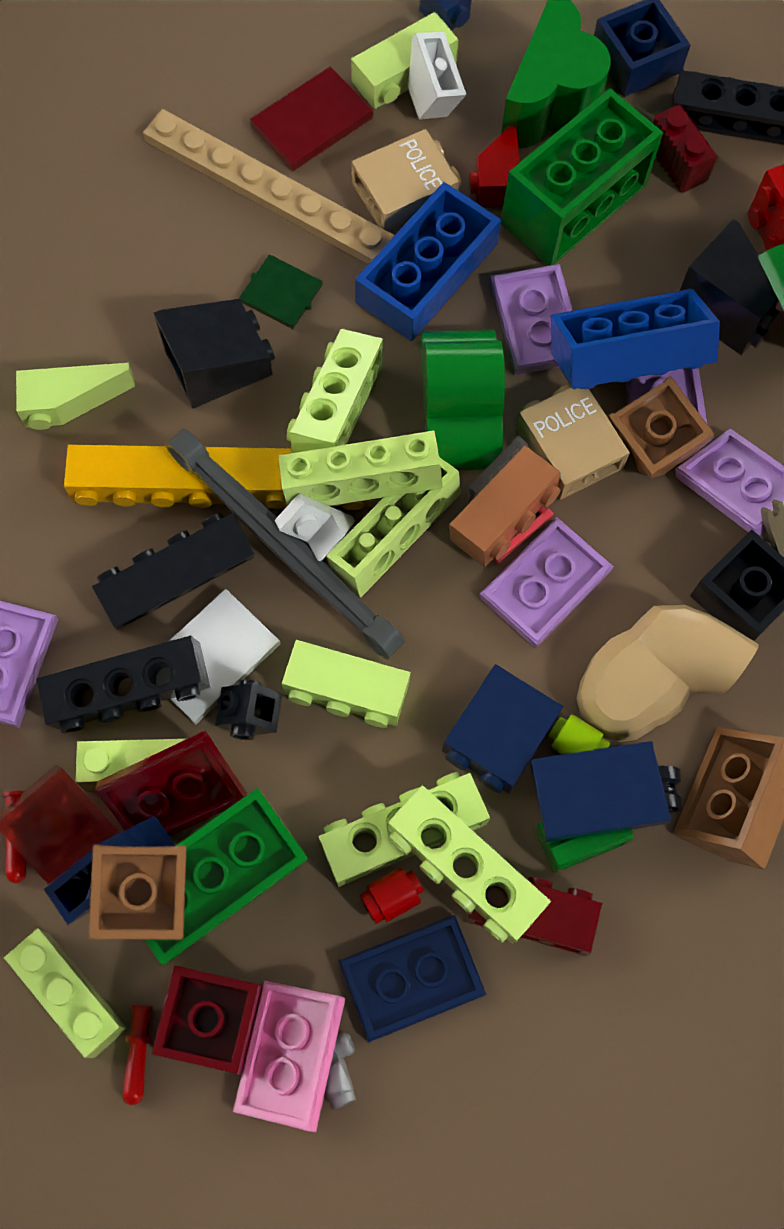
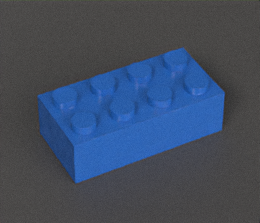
M443 182L355 279V303L412 342L497 246L501 219L446 182Z
M693 289L550 315L552 356L572 389H590L598 384L614 381L627 382L636 377L646 375L659 376L666 374L668 371L683 368L697 369L705 364L718 362L720 321Z

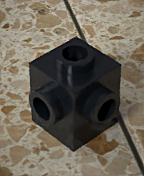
M240 680L238 685L222 687L217 702L215 726L229 730L231 737L240 740H253L254 735L276 733L283 694L263 687L262 683L253 680Z

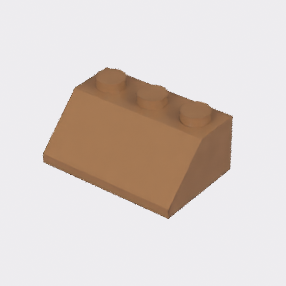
M716 727L673 834L728 861L765 870L784 821V737Z

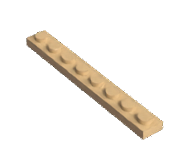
M164 109L158 113L143 132L146 143L366 264H369L395 236Z

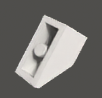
M445 32L415 33L412 37L408 89L419 119L448 117L467 95Z

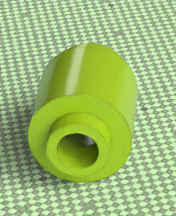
M572 713L568 720L560 716L548 735L555 740L551 748L562 755L608 748L611 743L603 738V732Z

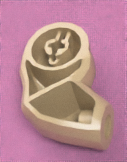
M687 605L653 606L631 629L609 639L592 657L580 681L576 697L579 714L586 723L603 732V738L618 742L637 740L655 727L667 723L681 712L691 692L726 693L746 669L755 655L759 644L712 615Z

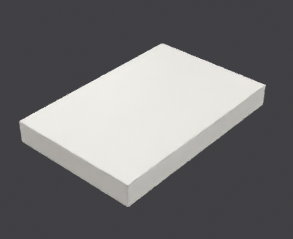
M225 589L170 640L191 635L200 642L211 688L201 690L200 696L195 699L177 701L175 697L170 700L196 725L217 705L221 688L238 685L240 680H244L280 645V640ZM170 667L159 670L156 675L157 686L164 685L169 681L171 677Z

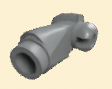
M341 1033L337 1036L324 1093L332 1110L356 1101L346 1061L344 1060V1057L352 1055L355 1050L353 1041L347 1033Z

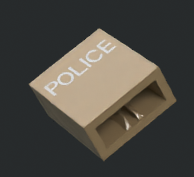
M426 129L352 161V183L377 225L389 233L402 228L443 182H446L458 191L459 186H461V179L457 169L454 166H449L444 158L441 144L438 140L433 141Z
M570 384L565 385L555 391L552 397L541 402L539 400L531 401L519 412L516 430L525 445L560 471L559 500L624 468L630 452L589 389H572Z

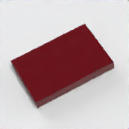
M330 66L252 117L250 124L252 129L293 172L373 118V110Z
M206 730L97 781L95 788L124 830L156 816L169 836L226 811L247 796V792Z

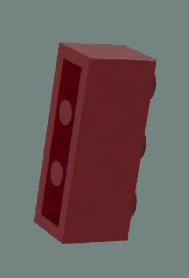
M529 876L528 881L551 902L520 938L583 956L590 954L602 903L592 900L593 894L577 888H569L568 893L552 889V882ZM491 886L486 889L485 898L489 905L495 908H502L507 905L508 897L501 887ZM474 909L471 913L467 912L465 922L484 927L483 925L487 920Z

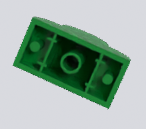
M571 0L547 1L506 97L501 133L509 126H516L518 148H526L537 144L546 136L549 130L553 132L559 131L604 93L611 63L609 51L597 37L580 31L581 15Z
M495 330L422 331L420 334L425 432L435 431L439 457L455 469L487 470L503 453L502 415L505 398V366L502 342L496 339Z

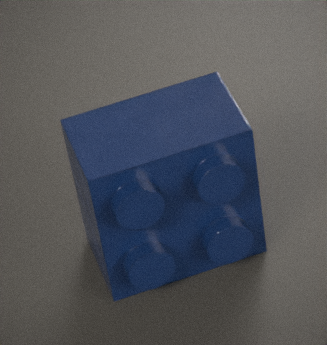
M642 0L598 18L594 31V36L601 40L609 51L611 63L608 74L623 97L678 75L680 70L684 68L691 45L660 0Z

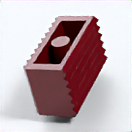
M678 104L655 115L653 124L663 132L656 157H658L657 161L661 162V166L665 167L664 171L669 172L668 177H672L671 182L676 183L675 187H678L681 193L707 182L710 179L709 176L712 175V168L715 166L714 164L717 162L718 156L682 106Z

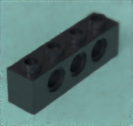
M680 70L673 92L671 108L678 104L681 105L699 131L784 145V87Z
M191 635L36 678L45 724L59 730L61 729V733L82 730L85 728V722L99 719L101 723L119 720L124 717L123 712L138 708V712L152 711L162 707L161 701L175 697L177 701L195 699L200 696L201 690L211 688L201 644ZM170 667L171 677L169 681L164 685L157 686L156 675L159 670ZM125 678H131L132 688L130 692L124 696H119L118 686L120 682ZM92 688L93 699L91 703L82 707L80 704L82 693Z

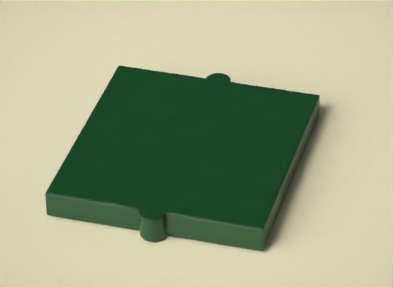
M269 254L257 273L251 274V281L239 299L244 305L294 329L304 312L312 308L311 302L322 287L323 281Z

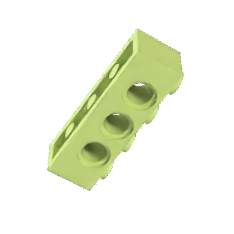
M340 329L335 342H329L325 352V362L322 367L318 366L315 370L310 393L305 392L300 403V413L297 419L292 418L288 425L286 438L287 441L291 442V453L347 444L382 367L383 338Z
M435 431L278 455L282 490L287 506L298 493L332 506L443 488Z
M440 457L443 488L383 497L326 555L329 568L357 597L361 598L461 494L459 471Z
M458 772L448 774L436 781L437 787L428 790L439 801L447 804L450 810L470 829L476 830L488 824L490 816L471 773L461 777ZM419 788L400 795L399 799L401 802L387 808L384 803H380L361 812L363 818L349 824L346 819H341L324 827L325 834L318 836L319 842L338 888L415 855L412 851L405 855L397 849L388 839L392 833L387 827L390 819ZM429 829L421 835L423 844L430 849L445 843L444 836L438 830ZM361 833H369L374 836L377 844L369 852H360L353 845L354 838Z
M423 785L388 822L387 829L392 833L388 837L391 843L405 855L412 851L423 862L420 865V869L435 883L439 884L443 880L455 891L451 895L454 901L468 913L475 909L487 920L483 925L484 928L501 943L507 939L514 944L551 902ZM435 829L442 833L445 843L438 849H430L423 844L421 835L426 830ZM461 857L472 860L476 867V874L471 878L459 877L453 869V862ZM491 886L501 887L507 894V905L502 908H495L489 905L485 898L486 889Z

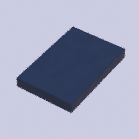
M652 741L531 759L530 765L546 842L669 824L671 821Z
M455 915L339 960L368 1043L487 995Z

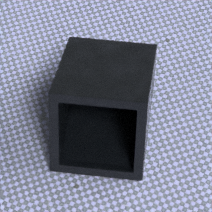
M733 219L689 266L679 291L693 289L720 321L719 340L742 356L751 345L757 348L770 331L767 328L774 322L780 311L776 309L779 300L759 261L757 251L741 225Z
M240 299L163 309L153 313L163 349L192 409L273 375L271 360L275 359L273 349L267 339H260L257 333L260 330L257 318L252 310H245Z

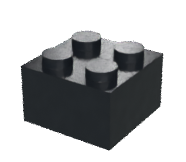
M751 530L700 580L690 596L710 615L755 641L784 612V557L756 532Z

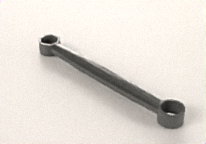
M183 428L165 444L171 456L185 470L190 473L194 472L273 553L360 631L364 641L378 655L388 660L405 643L399 631L385 618L379 615L375 616L323 561L319 562L316 559L313 551L304 542L294 536L281 532L275 522L277 517L211 459L206 448L191 432Z

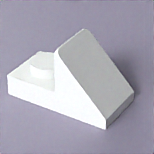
M298 493L275 519V522L281 532L308 542L316 559L321 562L345 536L355 520L351 515Z

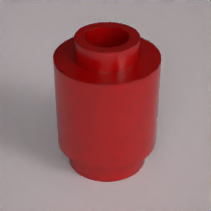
M400 866L367 885V891L359 896L376 925L383 920L388 923L419 905L421 901L418 895L424 892L413 870L405 873Z

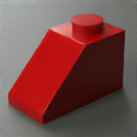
M509 126L477 156L475 172L469 173L470 194L476 193V202L482 207H503L508 173L520 163L516 126Z

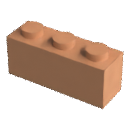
M524 446L449 524L450 541L483 567H486L493 558L499 560L511 545L510 540L518 532L522 534L529 529L536 518L535 513L543 505L549 507L560 493V471L527 446Z

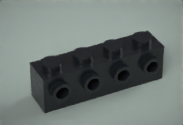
M222 512L212 515L201 522L204 528L191 535L187 530L182 531L167 540L168 547L156 553L153 548H150L133 557L134 564L122 571L116 566L97 576L99 583L93 585L92 588L114 628L119 630L253 559L255 553L233 513L225 517Z

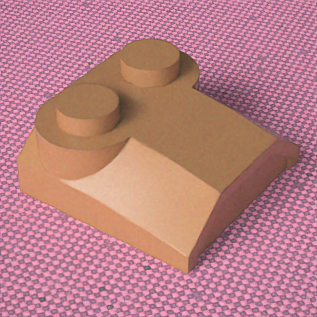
M671 376L618 412L608 415L611 424L635 457L637 469L650 479L665 474L690 458L714 437L713 431Z
M93 845L89 939H183L186 846L117 847Z

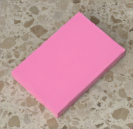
M264 980L233 1112L316 1132L343 1012L344 997Z

